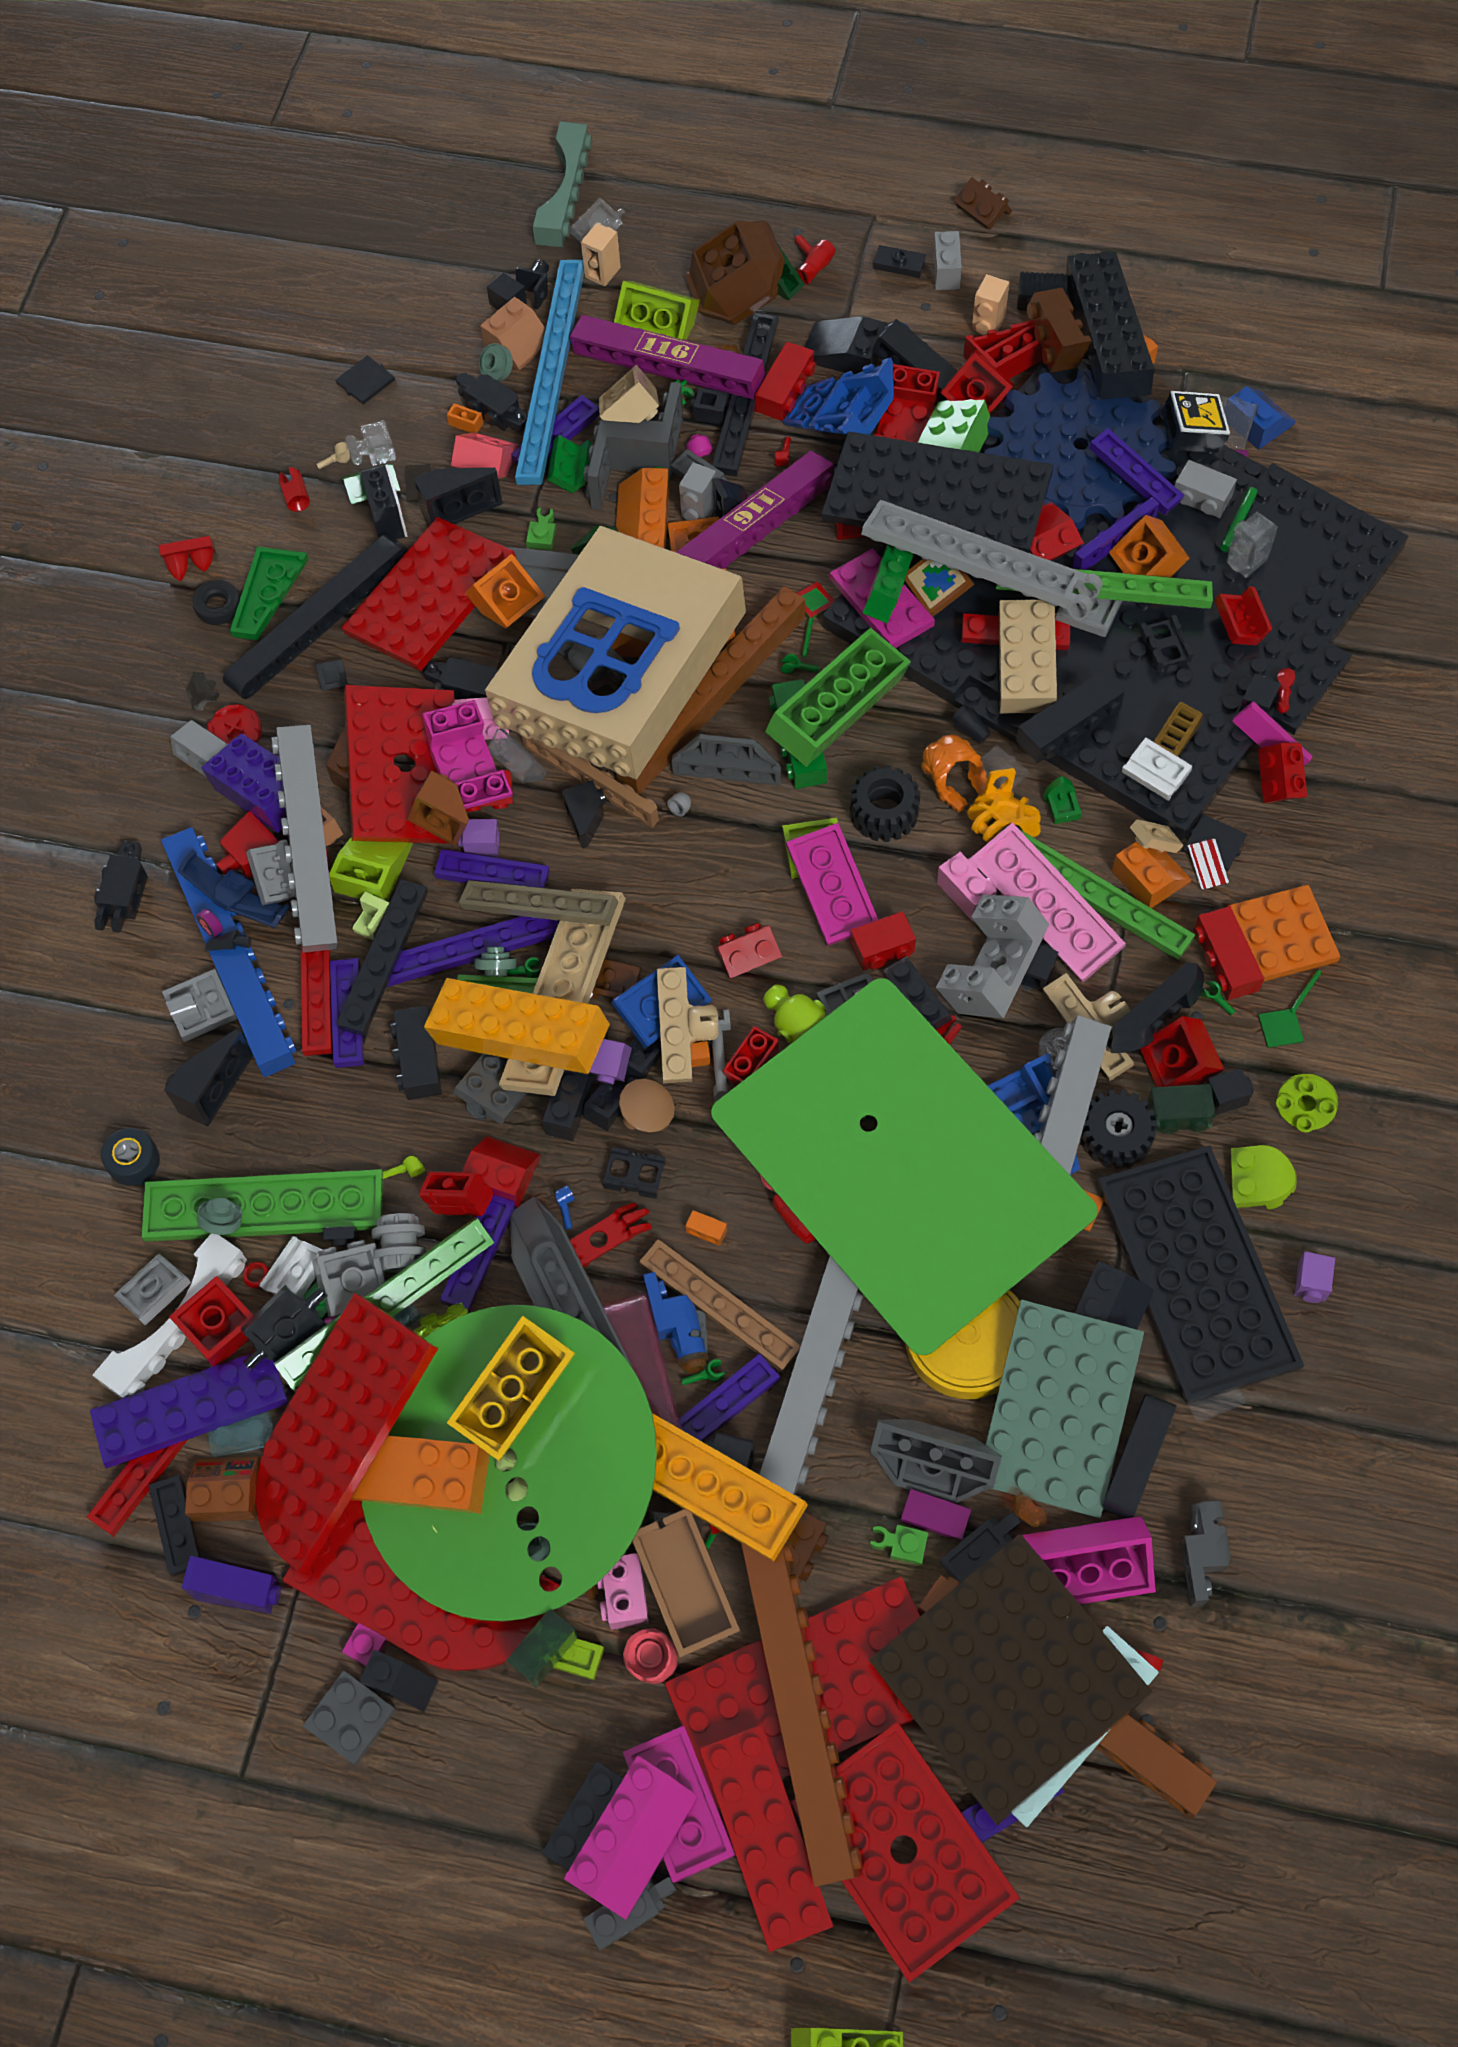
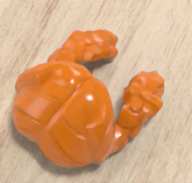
M950 734L941 737L924 749L923 761L921 762L922 771L925 774L931 775L939 799L942 802L946 801L947 805L952 806L954 811H964L968 805L964 797H961L954 788L946 785L947 773L956 762L969 761L967 776L969 781H971L973 789L979 795L984 792L987 782L986 771L983 769L982 760H980L981 756L977 754L966 739Z

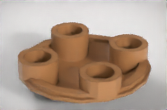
M649 1079L634 1080L627 1084L620 1094L619 1107L624 1117L623 1122L629 1129H637L648 1133L663 1131L674 1117L675 1106L672 1096L664 1086L656 1081Z

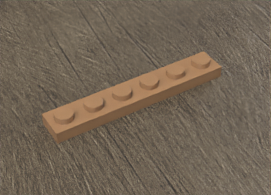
M522 736L523 745L526 749L581 784L593 780L596 789H602L605 799L644 824L653 828L659 821L657 806L650 798H643L636 794L629 785L617 782L608 772L598 770L586 759L572 757L563 750L550 748L543 742L533 738L527 739Z
M659 1239L639 1261L641 1267L649 1273L655 1272L657 1279L664 1281V1284L678 1295H687L695 1305V1308L704 1312L707 1317L756 1354H761L768 1363L783 1373L798 1355L801 1345Z

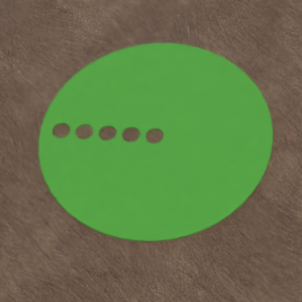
M531 1305L490 1307L456 1318L425 1337L424 1339L436 1346L438 1350L388 1436L475 1444L447 1424V1421L522 1316H525L575 1352V1356L510 1446L516 1453L517 1461L515 1466L509 1471H500L495 1465V1458L490 1455L481 1514L361 1501L367 1526L374 1543L395 1575L408 1588L427 1602L462 1617L483 1621L521 1620L545 1614L580 1597L611 1571L624 1555L640 1528L651 1499L656 1475V1431L652 1411L637 1374L629 1366L630 1364L622 1353L599 1331L566 1313L545 1307ZM515 1477L523 1478L528 1485L526 1496L519 1501L510 1500L506 1494L507 1483ZM525 1507H533L539 1514L537 1526L530 1531L522 1530L517 1524V1515ZM536 1537H544L550 1543V1553L542 1561L533 1560L528 1553L529 1543ZM548 1567L557 1568L562 1575L561 1585L552 1592L545 1591L539 1582L540 1574Z

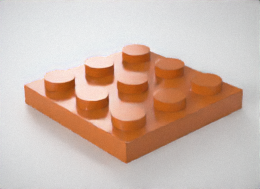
M1309 885L1229 905L1265 978L1264 981L1336 963L1341 957Z

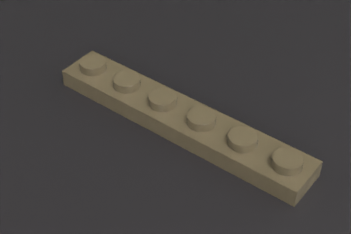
M468 880L459 901V905L463 910L604 926L610 925L619 903L616 897L611 895Z

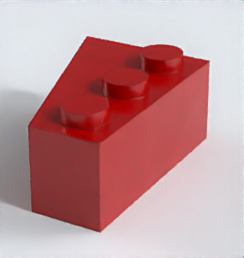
M1032 320L1010 325V329L996 332L995 329L989 330L987 335L975 338L973 335L965 336L963 358L967 360L976 349L1008 379L1013 378L1043 360L1040 342L1035 338V327Z

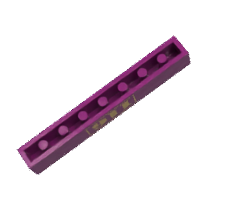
M582 315L570 335L574 354L628 368H633L637 365L642 371L675 380L679 379L680 381L686 380L691 384L729 392L730 394L750 399L755 398L756 392L765 379L762 359L664 334L645 331L640 328L625 326L620 323L601 320L596 317Z
M809 451L675 553L720 569L728 567L740 555L745 554L753 545L762 541L766 535L780 527L792 515L797 514L805 505L812 502L826 489H829L834 477V463L813 451Z

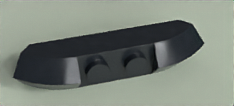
M1186 962L1119 1020L1110 1031L1106 1050L1111 1053H1126L1141 1049L1153 1042V1035L1164 1025V1019L1167 1017L1170 1019L1174 1018L1182 1008H1191L1197 1002L1204 985V972L1197 963Z

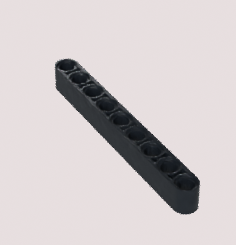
M390 534L382 535L225 672L223 683L242 699L252 697L370 594L409 549Z

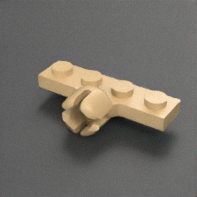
M686 967L657 969L663 1083L692 1082L691 1045L695 1041L715 1040L718 1037L717 1009L713 1005L692 1006L689 1004Z
M1067 973L1043 988V993L1066 1023H1071L1079 1015L1110 1025L1112 1029L1119 1020L1130 1012L1127 1003L1120 1001L1121 996L1116 991H1109L1096 1001H1088ZM1105 1048L1100 1069L1109 1081L1134 1066L1132 1059L1127 1053H1111Z

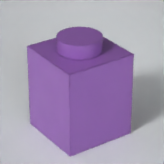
M469 819L458 842L459 847H463L465 853L499 857L500 831L497 819Z
M603 1039L590 1073L597 1076V1081L614 1085L615 1080L624 1082L632 1048L625 1043Z
M1304 1252L1298 1262L1294 1296L1303 1297L1304 1301L1310 1303L1325 1302L1332 1292L1335 1257Z

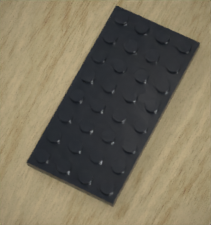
M848 432L822 511V521L863 527L878 502L883 500L1030 553L1052 477L1053 464Z
M1210 1145L1098 1178L1097 1185L1135 1279L1154 1289L1147 1309L1186 1405L1291 1373L1304 1367V1363Z

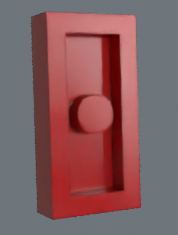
M210 536L158 545L160 556L165 561L167 569L180 582L187 571L188 557H191L196 567L206 572L212 563L213 553H216L214 542Z

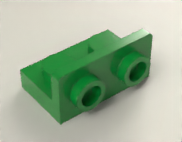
M558 435L553 441L547 480L572 494L580 487H584L587 484L584 481L585 467L589 466L591 462L589 461V450L593 443L587 440L579 446Z

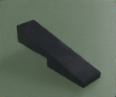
M637 1037L634 1038L629 1044L632 1049L624 1082L615 1080L614 1085L602 1083L584 1104L583 1118L605 1131L609 1130L621 1113L619 1099L623 1088L634 1080L645 1079L662 1055L661 1038L646 1049Z

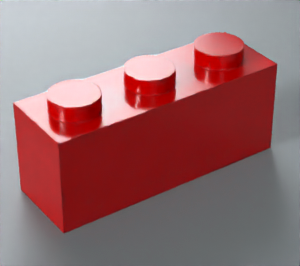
M788 341L785 343L755 394L756 412L781 421L784 420L788 412L791 413L798 394L801 395L805 389L806 380L808 377H812L815 372L814 350Z
M1231 906L1199 915L1193 928V934H1195L1196 942L1198 944L1201 943L1205 951V962L1209 968L1212 967L1216 975L1215 982L1220 985L1221 992L1224 993L1227 1001L1258 992L1265 978Z

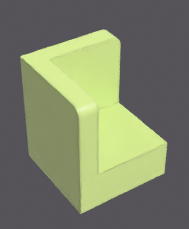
M365 891L359 900L363 912L355 922L353 930L368 939L374 940L390 903Z

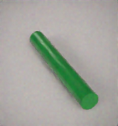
M1249 487L1220 545L1222 551H1230L1258 493L1256 488Z

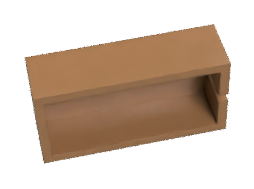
M685 1509L663 1518L666 1527L660 1528L659 1523L654 1522L640 1528L633 1539V1544L679 1657H683L741 1631L695 1517Z

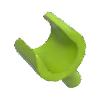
M409 1156L398 1167L383 1171V1179L406 1171L410 1177L414 1178L424 1173L425 1168L417 1157Z

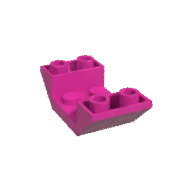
M475 700L423 713L422 717L428 746L437 772L447 776L451 782L457 784L465 809L512 796L513 793L503 770L497 771L484 739V721Z

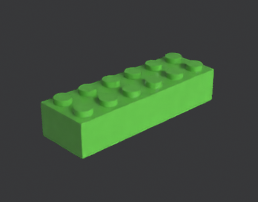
M870 627L774 712L765 732L807 767L901 681L911 661Z

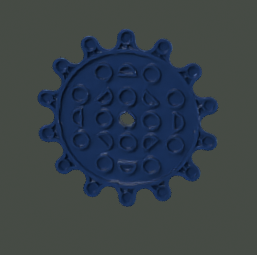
M1085 368L1080 369L1075 375L1074 382L1068 384L1058 383L1049 373L1040 374L1035 382L1038 392L1033 395H1025L1017 390H1010L1005 395L1003 403L1010 409L1011 415L1003 418L990 417L987 424L989 435L998 438L1000 445L989 448L984 453L1053 464V473L1044 505L1053 502L1073 520L1077 530L1085 526L1086 518L1090 514L1099 513L1106 518L1109 524L1113 525L1118 518L1126 516L1123 508L1124 505L1129 502L1145 503L1147 501L1088 448L1091 441L1107 428L1164 478L1171 480L1177 475L1175 463L1160 455L1162 450L1171 448L1166 429L1158 428L1152 423L1154 419L1161 415L1162 407L1160 402L1151 399L1138 403L1132 401L1129 397L1100 399L1096 383L1093 381L1092 372ZM1079 442H1082L1081 444L1084 445L1086 449L1079 450L1074 446L1078 445Z

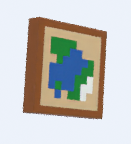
M922 559L910 568L905 578L910 589L932 617L975 585L966 572L951 569L942 563Z

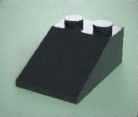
M864 316L816 321L804 347L814 350V362H816L817 366L843 373L852 371L853 374L863 372L862 369L866 365L873 364L874 367L876 366L879 357L871 350L878 337L886 329L887 322Z
M495 467L435 469L413 478L420 509L429 526L437 517L456 524L503 504Z
M235 1029L181 1064L177 1071L169 1076L164 1091L178 1113L207 1127L210 1125L253 1057V1053L242 1032Z

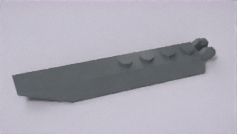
M533 1196L514 1209L510 1218L512 1260L534 1306L563 1312L588 1324L613 1343L630 1364L629 1366L632 1367L633 1365L564 1227Z

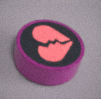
M204 909L196 915L199 925L210 937L214 938L222 932L221 923L208 909Z

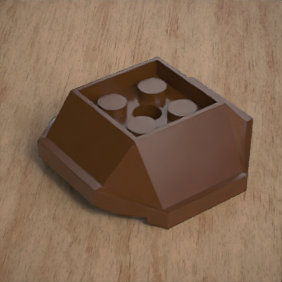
M766 220L736 221L693 250L690 269L685 276L693 297L700 300L698 310L703 316L736 325L776 298L779 288L777 284L782 275L785 260L771 226Z

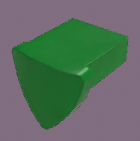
M1063 776L1058 777L1043 793V799L1045 802L1047 801L1053 823L1059 824L1081 819L1082 812L1073 783Z

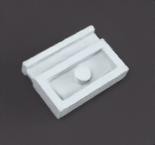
M1145 737L1127 764L1123 766L1122 772L1169 801L1172 794L1191 772L1192 765Z
M293 1236L259 1286L265 1292L275 1295L284 1285H287L297 1296L303 1297L316 1278L312 1259L319 1257L318 1251L322 1249L305 1241H300Z

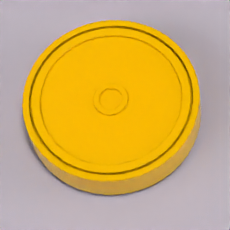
M1008 1290L929 1355H918L906 1345V1351L912 1367L926 1384L950 1397L979 1399L998 1393L1020 1301Z

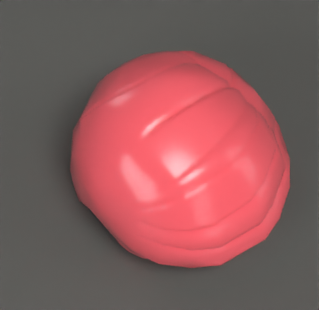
M650 1628L641 1630L628 1639L623 1652L625 1667L631 1675L644 1683L658 1684L664 1682L674 1673L678 1662V1652L673 1641L666 1633Z

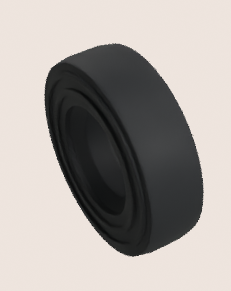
M208 581L195 591L193 595V608L196 615L203 622L211 625L225 624L234 619L240 596L237 589L227 581ZM224 596L227 599L226 604L219 609H211L207 606V602L212 597Z

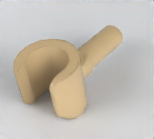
M337 443L334 447L335 454L317 463L318 468L321 469L336 461L340 463L348 462L350 451L347 449L346 443Z

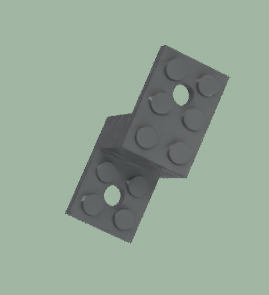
M671 382L669 393H664L663 408H665V411L660 412L659 421L643 420L640 423L606 421L601 418L600 424L595 425V445H591L589 450V461L591 462L590 466H586L584 471V481L588 482L586 497L590 498L591 509L602 510L611 470L636 473L642 468L659 466L668 468L669 476H671L670 464L674 462L683 421L681 383Z

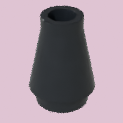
M963 705L951 718L954 728L973 738L979 744H982L991 734L973 707L969 708L967 705Z

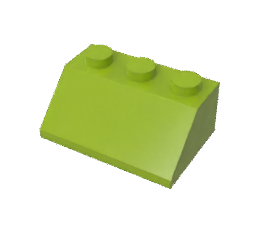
M623 281L614 323L687 340L695 324L700 300L634 281Z

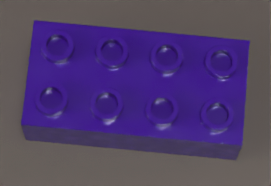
M241 733L218 754L213 756L201 769L217 792L246 812H252L259 821L278 833L282 829L281 818H286L285 808L279 807L278 791H283L282 781H276L275 764H280L279 757Z

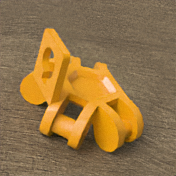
M1014 768L991 771L984 792L977 796L974 804L967 811L968 817L974 821L971 827L972 831L976 834L981 833L986 843H989L1004 827L1009 826L1012 822L1014 825L1020 826L1023 832L1032 837L1038 836L1041 832L1039 810L1028 805L1029 798L1022 797L1019 800L1013 797L1014 792L1011 790L1016 775ZM1006 776V782L997 789L993 785L995 780ZM992 818L996 820L990 826L987 825Z

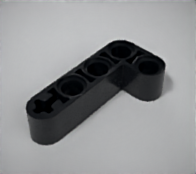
M1145 1393L1102 1506L1103 1510L1124 1519L1134 1517L1177 1405Z

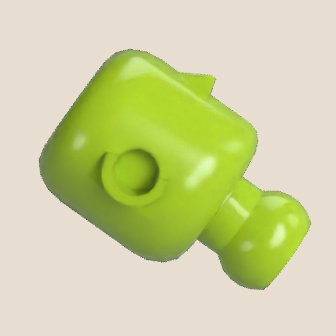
M776 984L772 986L763 997L765 1006L770 1010L776 1011L774 1025L778 1030L777 1034L779 1036L783 1035L788 1044L793 1043L828 1016L825 1006L819 1000L815 999L813 1001L804 994H796L790 997L788 990L783 985Z

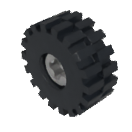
M1115 1089L1108 1090L1106 1096L1101 1092L1096 1096L1095 1101L1091 1099L1080 1142H1085L1083 1149L1086 1153L1093 1152L1091 1159L1095 1162L1101 1158L1104 1160L1103 1166L1109 1167L1110 1162L1115 1163V1169H1121L1123 1163H1126L1127 1167L1134 1166L1135 1160L1140 1162L1144 1159L1145 1154L1149 1153L1156 1135L1157 1120L1153 1121L1155 1117L1154 1110H1147L1149 1103L1145 1099L1140 1103L1138 1101L1139 1095L1133 1093L1132 1097L1126 1095L1127 1090L1121 1089L1120 1094H1115ZM1121 1122L1122 1127L1125 1129L1117 1133L1115 1132V1127L1111 1125Z

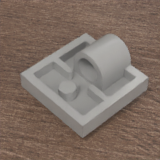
M216 969L162 991L169 1012L184 1042L238 1019Z

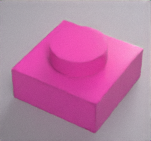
M358 1623L342 1653L366 1666L374 1650L382 1652L387 1643L386 1637Z

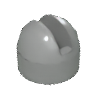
M677 792L667 801V806L675 815L684 816L691 807L690 796L684 792Z

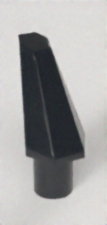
M233 930L208 941L205 951L235 950L236 946L249 949L251 937L241 936L239 931Z

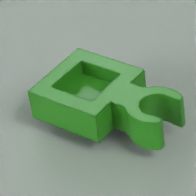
M538 508V522L530 521L526 540L527 549L552 551L556 535V524L553 523V509L550 508L548 516H542V510Z
M897 1525L895 1534L888 1532L887 1529L881 1526L873 1528V1532L882 1534L884 1540L880 1543L871 1541V1548L876 1550L889 1548L892 1549L890 1559L919 1566L922 1565L928 1532Z

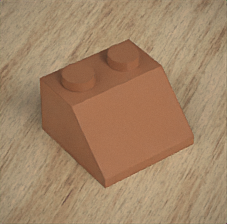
M516 297L512 298L480 325L484 347L493 343L506 346L513 357L512 367L518 371L541 353L546 328L533 309Z

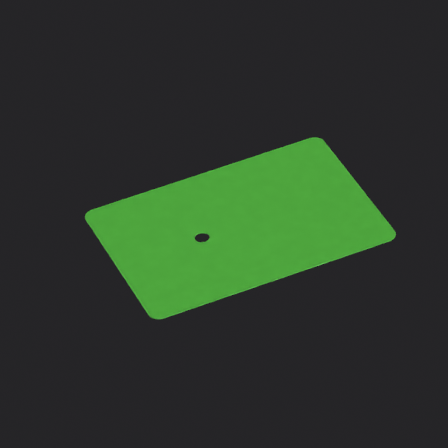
M884 978L875 979L716 1101L711 1110L712 1118L906 1345L918 1355H929L1092 1223L1097 1216V1205L899 989L891 981ZM870 1115L876 1118L878 1124L875 1130L871 1132L862 1130L860 1120L864 1116Z

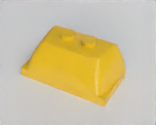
M522 1316L447 1421V1424L498 1461H501L576 1353L525 1316Z

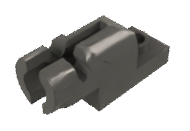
M599 635L595 637L598 640L602 639ZM566 641L558 652L564 659H569V664L580 673L594 651L572 641ZM610 647L607 656L627 663ZM599 666L593 672L589 681L594 683L609 674L615 683L619 682L622 685L627 676L610 668Z
M1221 1501L1200 1502L1190 1507L1191 1533H1194V1535L1184 1536L1180 1542L1190 1607L1204 1606L1209 1600L1208 1596H1212L1210 1577H1205L1204 1573L1221 1572L1229 1566L1231 1553L1227 1528L1217 1525L1224 1518Z

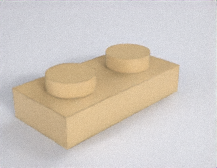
M1139 819L1130 826L1136 834V841L1146 849L1154 848L1161 852L1177 853L1184 846L1168 826Z

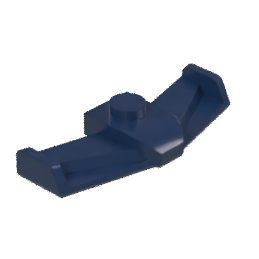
M192 850L183 859L178 869L179 874L218 907L275 928L282 921L291 907L287 904L282 906L277 903L262 906L260 897L251 894L255 883L233 870H230L222 877L196 855L197 852L195 850Z

